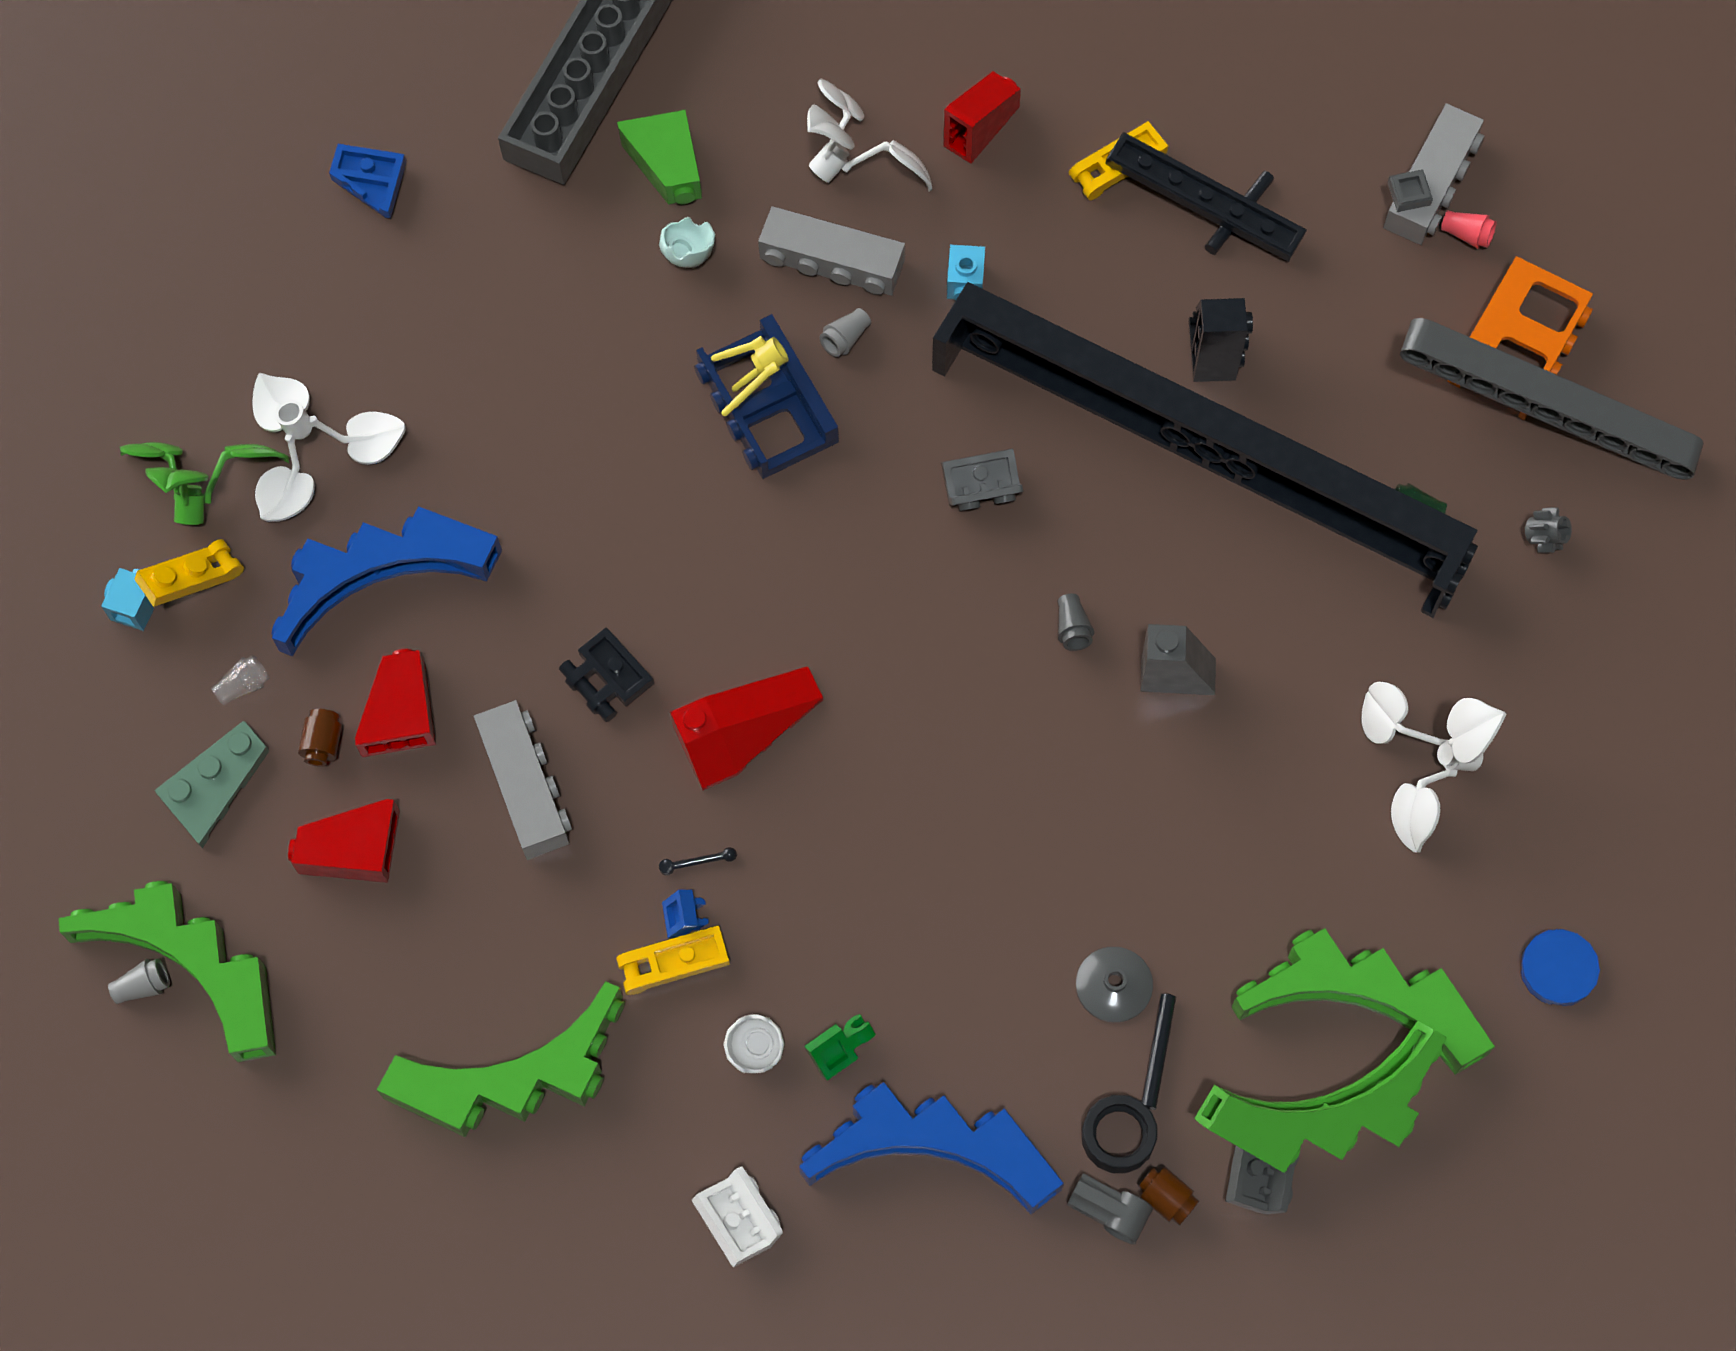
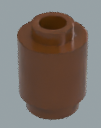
M312 709L309 716L304 719L298 754L305 758V763L323 767L327 765V762H332L336 759L342 727L339 722L340 716L336 712L327 709Z
M1165 1167L1160 1173L1153 1168L1139 1185L1144 1191L1140 1198L1149 1203L1168 1222L1173 1220L1179 1226L1199 1203V1200L1192 1195L1194 1191Z

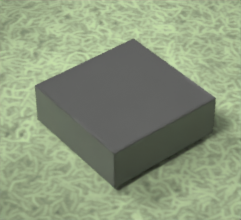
M1423 169L1389 176L1387 183L1397 212L1431 206L1433 197Z

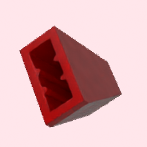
M992 71L944 109V147L972 164L1020 107L1021 88L1011 78L1002 77Z
M399 649L394 651L392 655L382 656L355 736V745L362 758L436 745L426 667L419 650Z
M384 799L299 826L296 839H291L289 842L288 860L291 861L298 874L388 883L400 810L394 799Z

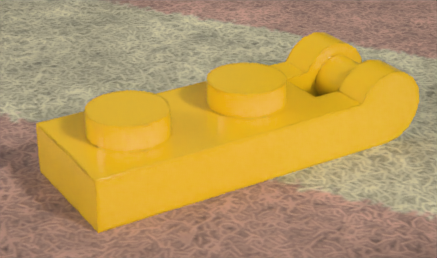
M1149 121L1127 133L1164 154L1168 152L1167 143ZM1118 139L1079 161L1069 170V175L1073 181L1083 186L1082 191L1088 200L1098 198L1104 190L1128 177L1105 164ZM1097 169L1101 175L1093 178L1090 173Z
M219 539L212 542L206 548L138 570L134 580L152 606L155 607L233 580L243 572L244 567L237 558L231 557L229 554L231 549L224 539ZM218 562L220 566L214 568L211 564Z
M719 925L631 950L616 957L619 969L623 970L626 980L623 982L627 995L639 994L655 986L730 965ZM649 962L652 972L641 975L638 966Z

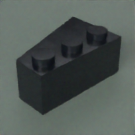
M1245 298L1201 299L1196 306V311H1193L1192 317L1188 319L1193 382L1235 381L1239 367H1244L1245 351L1249 348V334L1253 332L1252 312H1246Z

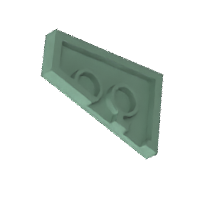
M242 721L154 791L201 848H203L209 840V834L218 820H222L229 811L228 806L239 790L245 788L269 753V750L247 723Z

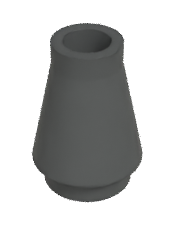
M1077 594L1061 596L1058 599V640L1063 643L1064 648L1067 650L1077 651L1085 649L1092 644L1094 629L1080 603V598Z

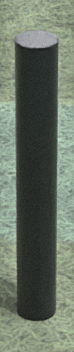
M1263 171L1244 196L1257 202L1274 181L1273 175L1268 171ZM1220 226L1206 243L1205 249L1210 254L1215 255L1233 232Z
M1161 994L1142 1097V1103L1149 1110H1156L1176 1002V996L1171 994Z

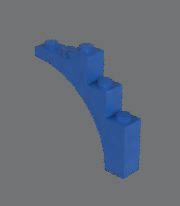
M418 506L414 516L408 517L405 521L402 537L363 522L358 533L354 532L351 535L347 544V553L307 538L303 548H299L295 552L291 562V570L299 585H295L292 588L288 598L289 605L284 615L276 619L272 628V639L280 652L293 656L306 634L329 610L348 596L374 583L401 575L438 572L461 574L487 582L502 552L498 536Z
M884 1082L876 1088L873 1084L869 1085L854 1098L857 1103L853 1105V1115L857 1118L858 1122L854 1124L850 1120L844 1123L833 1133L834 1140L823 1148L820 1144L811 1148L802 1156L801 1159L804 1163L799 1166L800 1174L811 1186L835 1170L864 1159L893 1154L928 1155L957 1162L984 1174L1007 1190L1031 1215L1060 1193L1064 1184L1005 1109L996 1115L993 1111L985 1114L975 1123L974 1126L977 1130L973 1132L943 1095L937 1101L930 1098L922 1103L914 1111L917 1116L912 1119Z

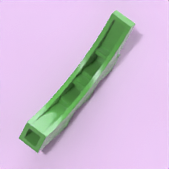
M153 881L147 883L145 888L135 889L134 905L129 902H118L109 905V909L94 912L92 909H79L70 913L71 916L59 918L60 933L70 943L99 940L129 943L155 951L181 965L200 982L211 997L223 1024L229 1054L237 1062L276 1055L265 965L258 957L250 954L237 955L230 958V962H226L223 929L215 920L200 917L191 919L187 922L188 925H184L181 894L172 883Z
M1325 928L1315 934L1312 930H1308L1292 941L1294 946L1288 955L1293 965L1290 966L1288 961L1272 969L1268 973L1270 978L1264 982L1257 984L1254 980L1236 991L1238 997L1235 998L1231 1007L1238 1019L1242 1020L1274 1006L1296 1001L1327 1000L1358 1005L1386 1015L1410 1030L1419 1021L1447 1037L1442 1045L1440 1057L1455 1075L1488 1056L1495 1047L1442 968L1430 974L1428 969L1420 972L1408 981L1409 987L1384 948L1373 954L1370 950L1360 953L1350 961L1352 964L1350 966Z
M605 981L591 1005L566 1031L542 1048L513 1061L485 1068L449 1069L422 1065L395 1055L377 1091L383 1099L465 1138L470 1129L475 1130L478 1127L484 1114L483 1103L524 1122L529 1113L535 1114L539 1109L544 1097V1093L541 1092L542 1088L585 1106L589 1097L594 1099L597 1096L604 1078L600 1076L602 1073L600 1066L591 1059L593 1056L596 1058L600 1056L607 1041V1036L604 1034L610 1022L616 1023L621 1016L625 1002L621 1001L623 998L619 987Z
M1417 1021L1400 1046L1376 1069L1349 1086L1328 1095L1307 1100L1267 1102L1239 1096L1214 1085L1194 1119L1211 1132L1283 1173L1298 1158L1304 1139L1343 1160L1346 1153L1356 1144L1358 1132L1362 1126L1400 1147L1403 1140L1412 1132L1414 1121L1419 1114L1407 1105L1411 1098L1421 1089L1422 1079L1431 1064L1439 1058L1442 1052V1045L1447 1037Z

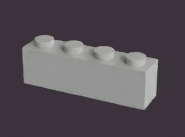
M1447 103L1445 104L1409 171L1424 170L1433 197L1431 206L1397 212L1393 201L1386 217L1384 229L1419 245H1422L1428 233L1431 235L1435 234L1442 219V216L1438 214L1441 207L1448 208L1457 189L1452 187L1456 179L1463 181L1471 162L1467 161L1469 154L1473 153L1476 155L1484 140L1485 135L1480 134L1484 122L1483 119Z
M771 206L758 240L760 259L765 260L770 265H784L798 269L805 275H820L830 278L835 283L841 285L852 284L863 287L873 294L884 293L892 296L905 262V243L773 206Z
M515 700L474 715L526 859L529 860L569 845L565 832L572 830L565 809L557 811L553 799L560 797L552 775L544 777L541 766L547 764L540 742L533 745L528 734L535 731L528 710L520 712Z

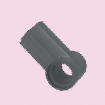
M1084 1173L1067 1206L1103 1224L1104 1229L1111 1235L1133 1245L1136 1244L1153 1211V1207L1143 1199L1123 1191L1119 1193Z

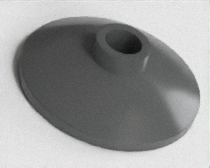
M1106 947L1093 952L1083 961L1076 977V991L1083 1007L1094 1017L1107 1022H1124L1136 1017L1146 1008L1153 991V979L1149 967L1139 955L1122 947ZM1112 975H1118L1123 983L1115 987L1109 983L1108 978Z

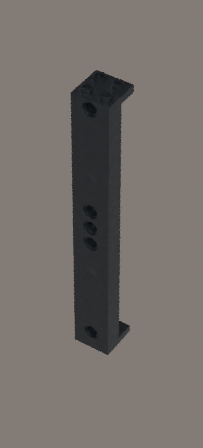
M968 281L933 337L932 371L944 377L961 349L1434 581L1432 584L1433 588L1421 609L1422 613L1434 618L1439 607L1447 609L1460 580L1464 577L1478 548V545L1472 543L1478 531L1477 529Z

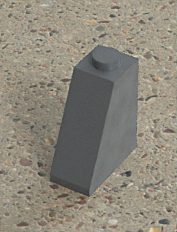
M1148 624L1141 657L1140 691L1215 695L1216 658L1189 628L1177 625Z

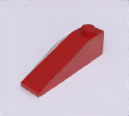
M806 666L703 697L670 711L673 728L704 791L739 775L747 768L746 765L760 752L764 753L772 746V742L788 728H792L821 703L823 696L809 667Z

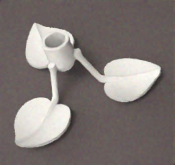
M821 78L818 81L819 88L831 102L842 109L843 119L838 124L827 112L817 105H812L809 108L807 114L808 132L819 133L830 138L829 143L809 163L811 170L819 178L830 183L841 169L847 173L853 166L881 151H888L902 164L920 176L930 192L932 189L931 179L922 161L913 152L895 140H892L891 143L884 142L847 161L846 158L850 154L846 148L852 150L854 142L844 131V128L851 115L858 121H862L864 113L853 98L835 87L832 83Z
M258 373L252 400L254 417L260 427L266 431L278 432L282 429L286 433L285 440L288 443L292 460V470L284 466L274 467L260 477L255 490V500L259 508L260 518L266 522L286 520L299 514L311 502L315 491V482L309 474L298 473L300 464L295 440H302L308 437L312 427H317L341 443H349L347 451L350 457L360 464L369 465L381 462L394 451L405 433V424L390 414L365 412L354 416L348 421L346 426L348 436L341 435L320 422L316 416H309L306 410L309 406L310 395L307 388L301 382L291 378L274 377Z
M1375 682L1369 687L1362 708V727L1366 736L1374 743L1386 744L1393 739L1397 730L1402 734L1438 745V761L1446 768L1442 772L1420 779L1417 786L1407 783L1402 784L1393 798L1391 818L1394 829L1400 840L1411 851L1420 853L1423 844L1434 832L1440 817L1438 796L1431 788H1426V785L1446 777H1456L1458 770L1476 771L1482 764L1483 753L1495 738L1507 714L1478 699H1461L1453 706L1447 720V730L1452 738L1450 740L1440 739L1404 727L1401 722L1408 713V703L1405 695L1393 684Z

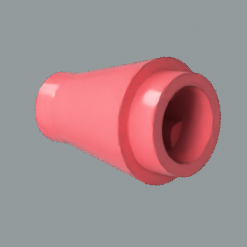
M1448 210L1443 218L1441 231L1448 232L1477 249L1480 246L1488 248L1493 239L1497 222L1491 220L1489 215L1458 213Z

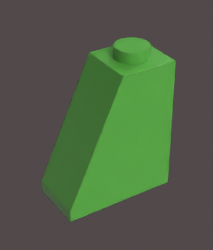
M685 110L617 122L621 146L667 204H687L693 200L702 199L700 179Z

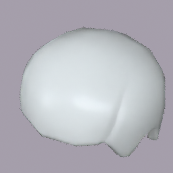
M754 1014L739 1018L727 1030L724 1041L728 1061L743 1073H763L772 1069L781 1059L785 1045L781 1028L770 1018Z

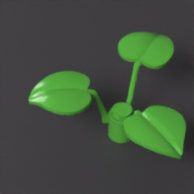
M160 442L120 446L121 456L129 454L138 457H161L168 462L169 468H146L145 473L165 493L174 489V522L187 525L204 523V503H211L212 492L228 459L235 457L271 456L278 457L288 464L290 460L287 455L264 445L238 444L225 446L205 493H201V486L188 484L209 480V475L199 471L176 469L173 455H182L183 450L181 448Z

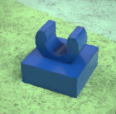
M678 890L662 902L668 938H676L686 935L692 930H700L709 923L707 918L700 919L696 915V910L703 907L706 902L702 898H694L693 890Z

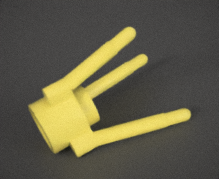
M759 336L752 342L712 355L711 359L715 362L751 350L755 351L751 355V359L756 368L732 386V390L736 392L750 381L752 382L722 410L721 414L723 416L729 415L766 379L779 371L780 366L789 361L785 349L775 337L765 342L763 337Z

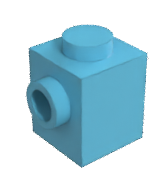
M950 245L947 299L956 300L967 281L983 289L985 247Z
M119 568L115 578L110 579L106 585L105 599L101 607L111 621L144 631L155 607L152 606L134 580L137 571L140 569H133L131 572Z

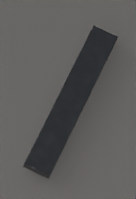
M1125 132L1121 134L1106 159V165L1288 262L1307 229Z

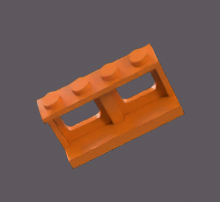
M1516 256L1470 337L1496 349L1501 341L1509 340L1542 356L1546 360L1543 369L1558 375L1563 365L1557 362L1562 353L1567 356L1569 355L1578 336L1573 334L1577 326L1584 328L1593 311L1592 308L1588 307L1593 293ZM1540 285L1573 301L1577 305V309L1564 331L1557 332L1520 313L1519 309L1532 286ZM1449 380L1447 381L1448 383H1450V384H1452V385H1454V386H1456V387H1458V388L1461 387L1460 385H1458V384H1456V383H1453V382H1451V381H1449ZM1520 412L1518 417L1525 420L1527 414Z

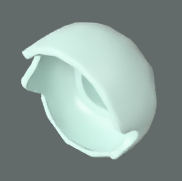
M686 217L679 222L669 223L662 229L659 241L660 251L676 266L695 268L709 258L716 234L708 222L697 225L692 222L690 217Z

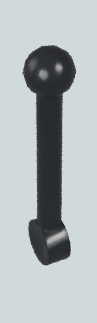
M727 847L721 853L676 862L664 859L659 863V870L663 875H670L674 869L719 860L732 862L736 859L737 852L734 848Z

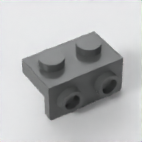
M1014 449L941 462L949 505L958 504L959 511L981 507L979 500L994 498L995 504L1016 500L1015 493L1024 492L1023 486L1019 482Z
M1235 1145L1226 1202L1264 1215L1285 1213L1293 1195L1291 1186L1299 1156L1283 1173Z

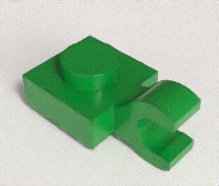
M858 1014L845 1024L843 1031L835 1024L804 1047L820 1074L828 1081L859 1059L854 1049L870 1041L876 1034L868 1021L865 1022L862 1016Z

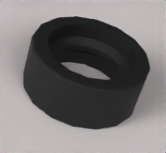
M1111 1095L1099 1100L1088 1111L1082 1127V1145L1087 1157L1098 1168L1110 1173L1126 1174L1139 1169L1150 1158L1157 1141V1123L1152 1112L1140 1100L1128 1095ZM1112 1112H1125L1132 1115L1139 1122L1142 1129V1142L1133 1154L1125 1157H1115L1106 1153L1100 1147L1096 1138V1128L1099 1121L1105 1115Z

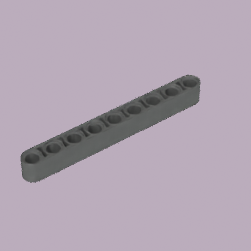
M1423 318L1411 320L1400 352L1401 358L1409 364L1677 479H1691L1694 477L1704 445L1700 437L1434 321Z

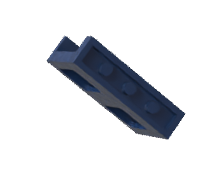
M773 314L760 319L759 331L709 355L706 354L703 347L697 349L698 364L694 365L700 382L703 385L708 383L713 393L710 394L711 400L718 413H721L730 404L732 398L717 371L751 356L755 351L751 350L715 362L711 359L712 355L752 342L759 336H762L765 342L775 337L785 349L789 361L780 366V370L769 377L771 380L770 386L749 395L737 408L727 415L729 421L726 422L732 438L735 442L741 440L745 447V450L742 451L749 468L751 470L757 468L762 479L839 443L836 422ZM781 412H788L803 435L804 441L766 459L749 428Z

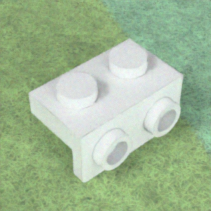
M742 1166L735 1169L727 1179L701 1191L692 1199L693 1204L732 1267L771 1248L783 1234L778 1216L773 1210L768 1208L759 1193L756 1181L751 1176H748Z

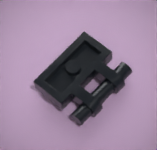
M607 627L578 649L579 655L585 661L584 663L576 667L570 660H566L559 667L561 673L566 677L565 683L573 691L578 690L587 700L586 706L591 712L599 714L605 722H609L617 714L609 704L612 699L617 696L627 706L654 685V680ZM595 673L606 684L599 691L588 681Z

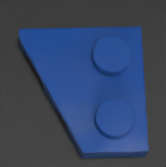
M337 144L329 174L331 180L385 218H391L407 161L405 154Z

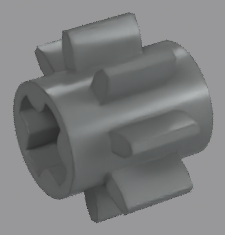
M1558 507L1542 508L1541 511H1534V517H1530L1525 526L1527 541L1530 544H1538V553H1554L1555 550H1562L1563 544L1570 540L1572 534V526L1568 517L1559 516Z

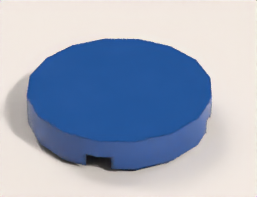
M1564 929L1547 930L1533 938L1523 951L1521 958L1522 980L1529 992L1543 1003L1572 1006L1584 1000L1597 985L1600 973L1598 956L1591 944L1577 933Z

